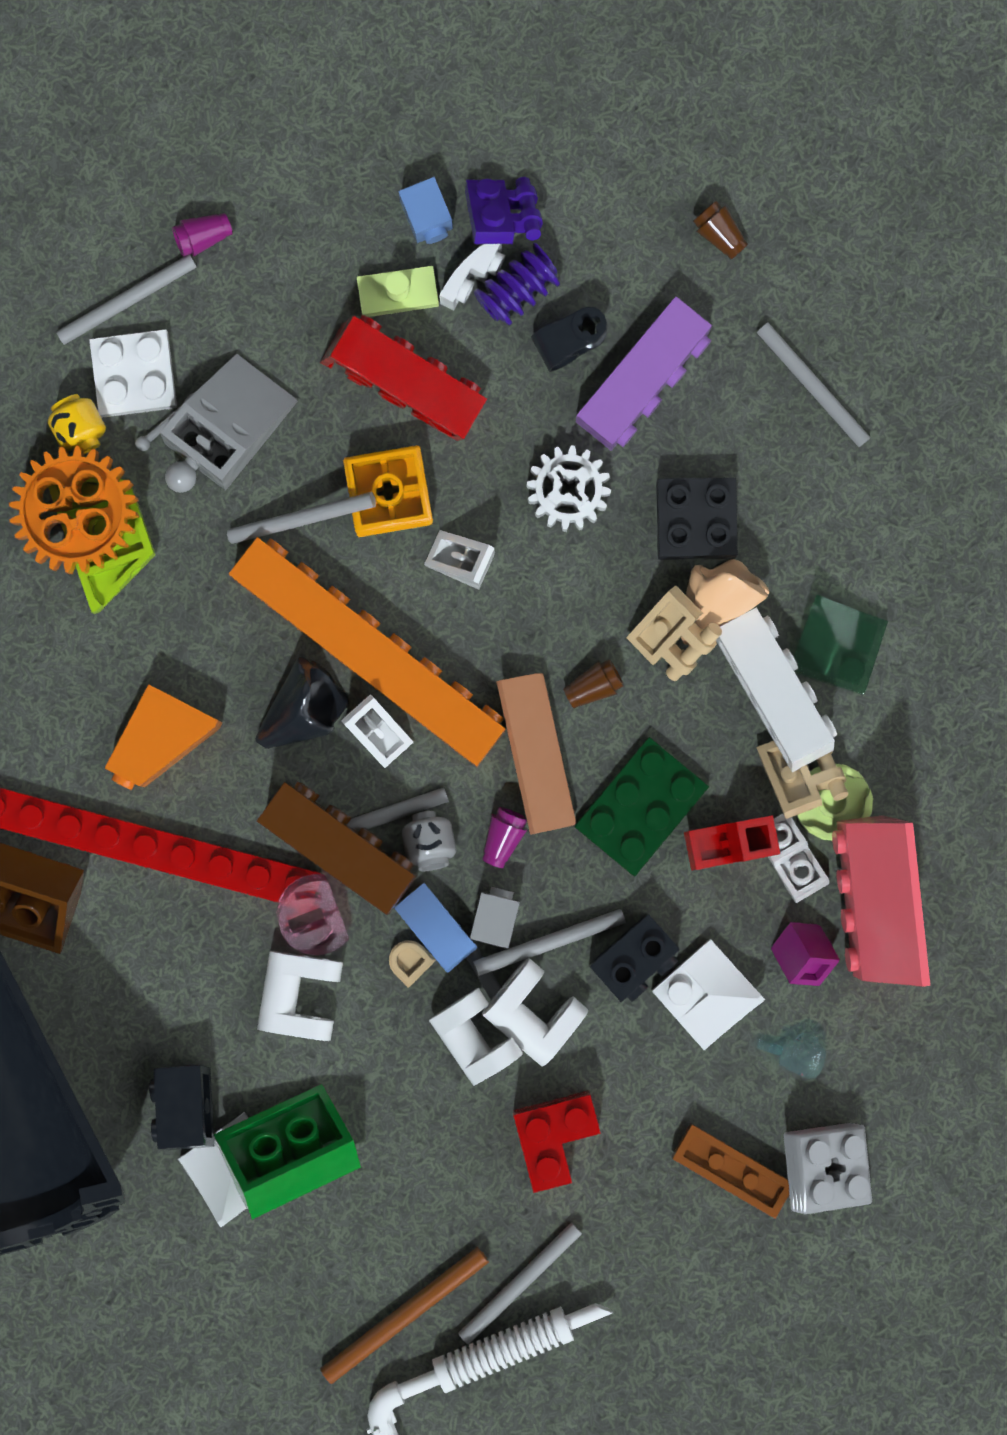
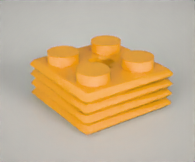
M419 446L344 458L343 463L349 497L373 492L376 499V507L352 513L354 528L358 537L423 527L433 523L422 454ZM390 482L393 488H399V492L393 494V500L386 501L382 495L378 496V492L384 490V483Z

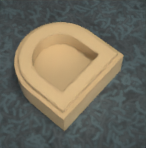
M405 940L398 943L392 949L389 956L391 970L408 988L436 961L423 945L413 940Z

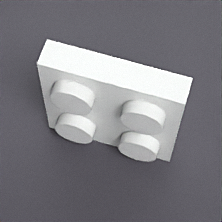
M166 329L89 339L97 406L101 418L177 408L169 336Z

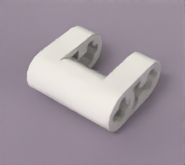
M269 951L257 1030L314 1040L331 1041L333 1020L295 1014L301 977L340 982L343 962L280 951Z
M528 958L514 971L493 997L482 1015L508 1038L512 1037L526 1054L543 1067L557 1054L586 1017L588 1009L572 996L559 1008L547 1024L544 1023L522 1004V1001L544 974V970Z
M479 988L455 1001L429 1020L473 1086L503 1070L523 1055V1052L512 1037L491 1049L470 1018L489 1005Z

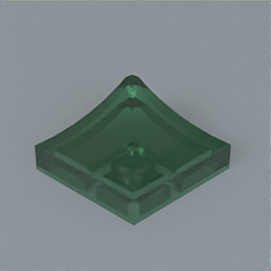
M816 595L794 653V659L798 666V669L794 671L795 674L862 696L865 695L888 621Z

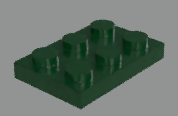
M648 737L575 825V828L635 877L707 791L709 786L653 739Z

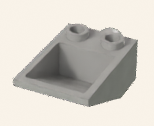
M235 354L183 403L161 430L160 434L165 445L185 459L184 461L175 462L167 468L165 473L166 484L175 492H187L196 483L195 471L198 469L226 491L298 402L297 399L241 356ZM189 435H196L197 445L189 446L185 443L186 438ZM219 459H228L221 469L215 466Z

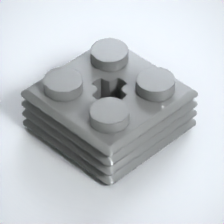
M845 1123L784 1133L790 1205L793 1212L812 1214L872 1203L864 1125ZM831 1165L829 1174H826L825 1167Z

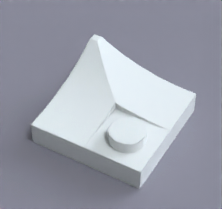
M711 939L707 940L651 990L703 1050L707 1049L734 1024L765 1000Z
M245 1112L215 1133L248 1119V1116ZM215 1137L214 1147L193 1148L178 1159L199 1190L220 1227L246 1209Z

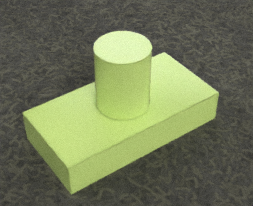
M433 266L357 277L362 315L367 317L439 307Z

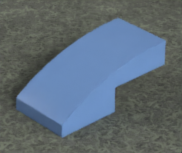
M425 883L394 907L447 973L478 948Z

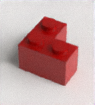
M589 1090L513 1110L533 1193L572 1183L563 1144L601 1134Z

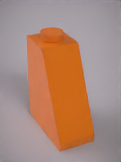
M148 684L105 769L114 773L111 778L112 781L127 789L132 790L135 784L140 787H146L218 731L223 722Z

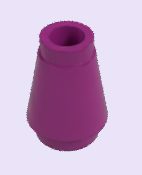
M225 213L183 219L179 221V225L172 227L174 239L183 257L189 254L195 257L233 234Z
M499 807L496 815L492 814L484 849L485 853L482 860L492 866L504 868L505 863L528 830L525 827L527 818L513 810Z

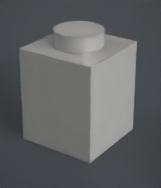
M491 887L489 894L481 892L470 939L509 948L520 901L512 900L514 892L496 887Z

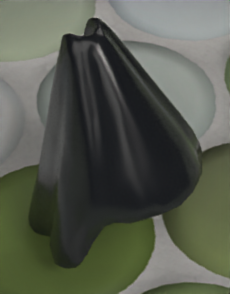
M299 657L256 735V742L265 749L330 734L334 730V723L340 718L349 704L347 694L335 684L331 674L315 661L309 662L306 658Z

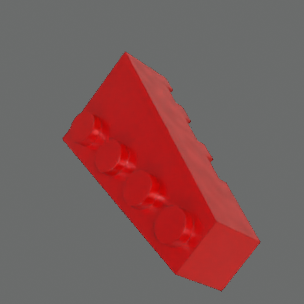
M361 315L360 318L352 316L341 325L321 359V364L332 369L333 365L337 363L346 369L344 373L354 383L367 388H372L373 385L380 388L378 394L382 399L402 409L406 405L413 409L411 411L412 416L456 441L463 440L487 401V398L479 394L481 388L477 384L464 377H461L459 381L446 373L448 367L442 362L429 356L426 360L413 353L415 347L399 336H395L392 340L380 332L382 326L365 315Z

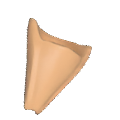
M730 559L713 569H708L702 565H695L691 570L686 596L703 612L702 616L695 623L700 629H705L710 623L722 626L745 614L764 601L770 591L766 584L759 577L752 574L742 562ZM681 637L685 645H690L683 637Z

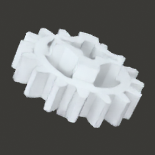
M571 445L568 454L563 455L560 448L556 447L553 459H550L545 454L541 455L542 468L532 466L531 473L537 480L527 481V488L536 491V493L528 497V503L539 504L540 507L536 510L535 516L539 518L545 514L548 515V527L551 528L556 521L562 522V531L567 532L569 523L574 522L578 530H582L583 519L587 518L592 523H595L597 516L594 510H606L607 504L600 500V498L608 497L611 494V489L602 487V484L607 482L610 476L609 473L599 474L598 470L603 463L601 459L593 463L588 461L590 457L589 450H586L582 456L576 455L575 446ZM574 464L581 468L577 471L565 470L561 465ZM548 476L553 483V491L544 498L542 486L545 477ZM560 479L567 484L577 483L575 490L577 497L572 496L570 493L565 495L560 493L562 491ZM593 479L595 494L590 502L584 491L585 486ZM560 506L573 507L577 513L566 514L556 510Z

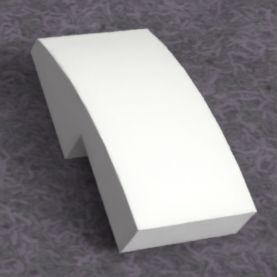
M483 244L473 251L454 271L439 295L440 304L454 311L459 301L464 304L467 301L474 286V282L470 281L471 277L485 283L489 274L496 276L505 259V255L501 253L502 244Z
M781 814L774 818L781 854L769 856L768 858L795 903H798L830 883L825 872L808 848L806 839L791 817L785 819L784 814Z

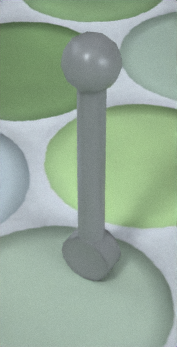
M194 393L190 394V395L185 399V401H186L187 399H189ZM179 408L149 434L138 437L135 442L136 448L139 451L148 450L150 442L160 434L161 430Z

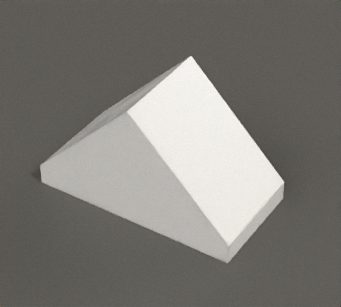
M439 530L424 565L479 590L495 555V549L488 544Z
M371 694L341 720L384 768L413 743L409 736Z

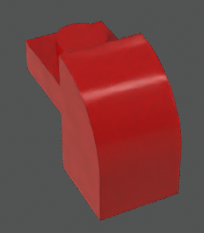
M773 815L684 832L691 871L781 854Z

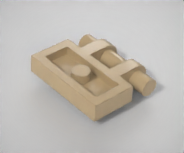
M675 585L626 638L652 665L656 664L663 657L670 664L666 670V675L669 679L677 681L682 675H688L697 666L698 658L702 654L707 655L717 644V638L722 634V629L716 623H710L705 629H700L695 622L702 616L703 612ZM681 637L690 644L685 650H681L675 644Z
M774 741L757 747L759 757L785 819L822 806V800L818 791L823 789L830 790L835 801L842 800L848 796L844 785L846 777L842 768L836 766L831 755L833 751L816 759L821 772L811 775L807 765L792 772Z

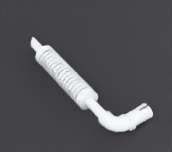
M594 1303L565 1315L560 1306L550 1310L551 1315L549 1316L547 1313H543L542 1319L538 1315L535 1317L536 1321L533 1322L531 1318L528 1320L529 1324L527 1325L525 1322H521L520 1328L518 1325H514L513 1331L509 1327L506 1329L505 1334L503 1331L498 1332V1337L496 1334H492L491 1340L487 1336L484 1338L483 1343L481 1340L476 1341V1346L474 1343H470L469 1349L463 1346L462 1352L456 1349L454 1350V1355L452 1352L447 1353V1358L444 1355L432 1359L434 1370L400 1384L394 1381L377 1391L369 1405L367 1414L369 1428L366 1431L368 1434L372 1433V1435H398L394 1425L397 1420L393 1409L404 1404V1399L438 1385H441L444 1393H448L457 1388L456 1384L462 1387L464 1386V1381L467 1384L471 1383V1378L477 1381L479 1379L478 1375L481 1378L486 1377L485 1372L491 1375L493 1374V1369L496 1372L501 1371L500 1366L504 1369L508 1368L507 1363L513 1366L515 1365V1360L518 1363L523 1362L522 1357H525L526 1360L530 1359L529 1354L531 1353L535 1357L537 1356V1351L541 1354L544 1353V1348H547L548 1351L552 1350L551 1345L553 1344L557 1348L560 1341L563 1345L574 1340L571 1330L610 1315L614 1311Z

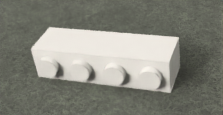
M756 607L720 626L722 634L716 641L790 770L794 772L833 751L835 742L833 737L837 736L836 729L826 714L822 717L819 715L814 706V703L818 701L809 683L805 681L801 684L794 672L798 669L797 663L789 649L781 650L775 640L779 634L771 618L768 615L762 618Z

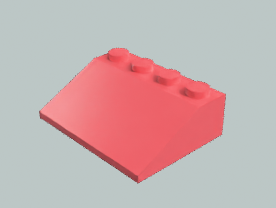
M882 815L836 821L837 831L832 833L834 851L836 854H840L842 870H837L836 878L838 890L841 894L844 893L846 909L841 910V924L843 931L849 934L850 948L845 949V961L848 971H853V976L861 981L922 987L931 986L913 822Z

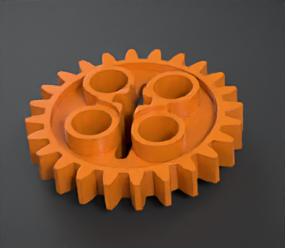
M63 446L59 447V458L57 459L47 451L44 452L46 464L43 466L32 460L30 463L35 471L32 476L23 472L19 474L26 482L25 487L16 486L12 488L15 493L21 496L20 501L9 503V506L19 511L20 514L9 519L13 525L22 526V529L14 535L15 538L18 540L29 539L23 550L28 554L38 550L35 561L39 564H43L50 557L49 568L53 571H57L63 562L65 572L68 574H73L76 564H79L82 572L85 574L89 573L90 562L92 561L99 568H104L103 556L106 554L117 560L118 556L114 547L119 545L128 548L129 545L122 536L124 533L135 534L136 532L134 528L127 524L128 520L139 518L137 512L129 509L130 505L138 502V498L135 495H126L125 493L134 486L130 480L119 481L125 473L124 469L119 466L110 471L113 459L109 456H106L98 463L99 452L93 448L85 458L84 451L80 446L75 447L73 456H70ZM96 478L99 482L97 492L90 497H84L81 492L83 483L87 479ZM52 485H57L60 489L58 500L52 504H45L43 500L44 491ZM102 501H108L106 508H90L76 511V518L71 517L67 513H60L46 519L40 518V515L44 512L69 511L73 507V502L81 507H90ZM97 516H103L106 521L104 531L98 535H90L88 530L90 521ZM57 524H65L67 528L66 537L58 543H53L50 539L51 529Z

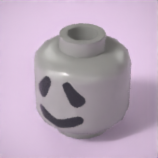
M424 811L414 814L412 816L413 822L404 826L402 830L406 858L415 866H418L419 871H433L448 866L449 859L454 857L456 853L451 822L444 817H436L435 811Z

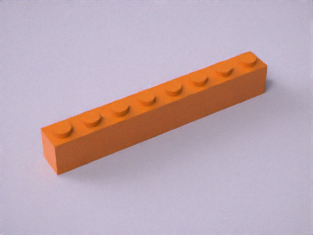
M257 537L229 572V575L465 759L478 767L506 731L500 725L504 718L488 705H485L481 710L469 700L473 694L458 682L454 681L450 686L438 676L442 670L427 658L423 657L420 662L408 654L412 647L399 636L393 633L388 638L377 630L381 623L362 609L357 614L347 607L346 604L350 599L334 586H331L328 591L315 582L319 575L307 565L300 562L296 567L285 559L289 552L276 541L270 538L265 543Z

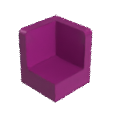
M790 922L771 948L790 984L820 986L840 961L822 927L817 924Z

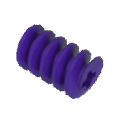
M533 243L534 254L527 250L521 252L520 257L523 265L516 260L509 262L508 266L511 274L504 270L497 272L496 276L499 284L491 279L485 281L484 286L487 294L479 289L474 290L476 299L494 321L501 320L510 326L512 324L509 315L511 310L520 316L524 315L521 305L523 300L533 307L536 305L533 295L534 291L546 297L549 295L545 286L547 281L556 287L560 286L555 266L538 244Z

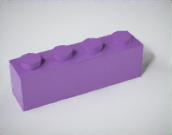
M675 297L577 414L576 423L610 451L617 444L624 447L638 430L633 426L642 414L648 418L661 403L662 399L658 394L667 384L673 388L687 370L682 365L691 355L697 359L708 347L712 340L707 335L712 325L678 297Z

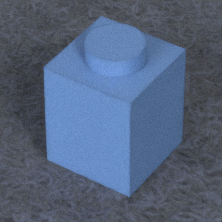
M435 177L398 191L400 203L417 243L425 240L427 244H432L448 236L447 231L453 229L452 218Z

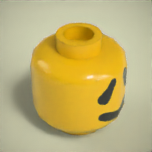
M78 394L63 398L51 407L52 413L48 418V425L60 447L63 446L69 452L74 451L76 446H80L84 454H87L92 448L96 449L101 445L98 439L105 433L106 425L91 399L80 398Z

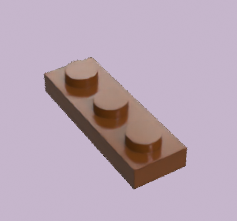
M692 1123L688 1126L671 1156L676 1162L775 1219L789 1196L787 1178Z

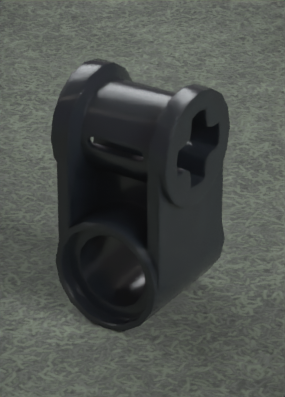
M585 307L559 321L544 326L531 336V339L548 371L553 372L601 345L607 335V321L601 310L595 307ZM589 321L591 325L597 324L596 334L590 335L588 331L581 332L583 330V322Z

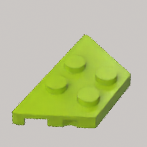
M90 478L83 483L81 492L84 497H90L97 492L99 488L98 480ZM57 485L48 487L53 503L60 496V489ZM133 487L125 492L126 495H135ZM102 501L90 507H81L73 502L71 510L60 511L57 514L67 513L71 517L76 518V511L90 508H106L108 501ZM138 502L130 505L129 509L137 512L139 518L129 519L127 523L136 532L135 534H123L122 538L129 545L128 548L119 545L114 547L118 559L114 560L106 554L103 556L104 568H99L92 561L90 562V570L87 574L82 572L79 564H76L82 587L93 614L101 612L156 555ZM97 516L90 521L88 525L90 535H98L104 531L106 527L105 518ZM61 524L62 529H63V532H64L65 537H66V534H67L66 525H65V524Z

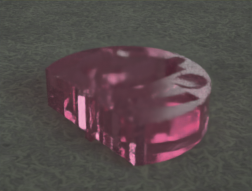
M313 874L299 878L291 883L282 893L277 905V922L284 939L291 947L305 954L323 955L337 950L349 940L325 875ZM305 891L318 892L319 894H315V893H311V892H305ZM321 908L324 918L294 930L290 929L287 920Z

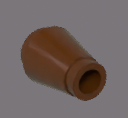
M715 201L693 220L694 224L699 228L696 232L723 254H726L730 260L748 245L726 205L721 207Z
M610 659L602 663L598 660L572 681L570 685L564 687L563 690L570 704L575 709L580 705L583 706L617 695V690L624 687V683Z

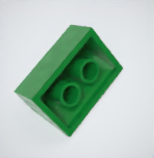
M322 1084L214 1134L236 1189L252 1220L361 1168L354 1140Z

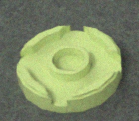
M836 764L837 767L842 768L846 777L844 785L848 796L842 800L835 801L830 790L823 789L818 791L823 805L797 815L798 821L807 832L822 840L832 841V833L837 831L836 821L870 817L872 814L873 796L867 782L858 771L847 765ZM820 767L813 768L810 774L814 775L821 772Z

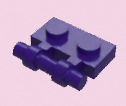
M518 178L515 182V190H506L504 180H466L465 196L474 244H513L514 233H525L526 238L531 241L540 238V228L543 225L541 212L535 206L538 201L535 187L531 185L529 178ZM510 210H521V212L511 213Z

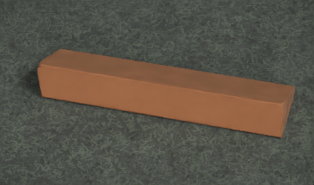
M535 673L497 681L530 835L575 825L576 819L544 675L542 673Z

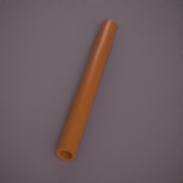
M477 1246L323 1365L320 1370L330 1384L336 1382L487 1265L489 1261L481 1249Z

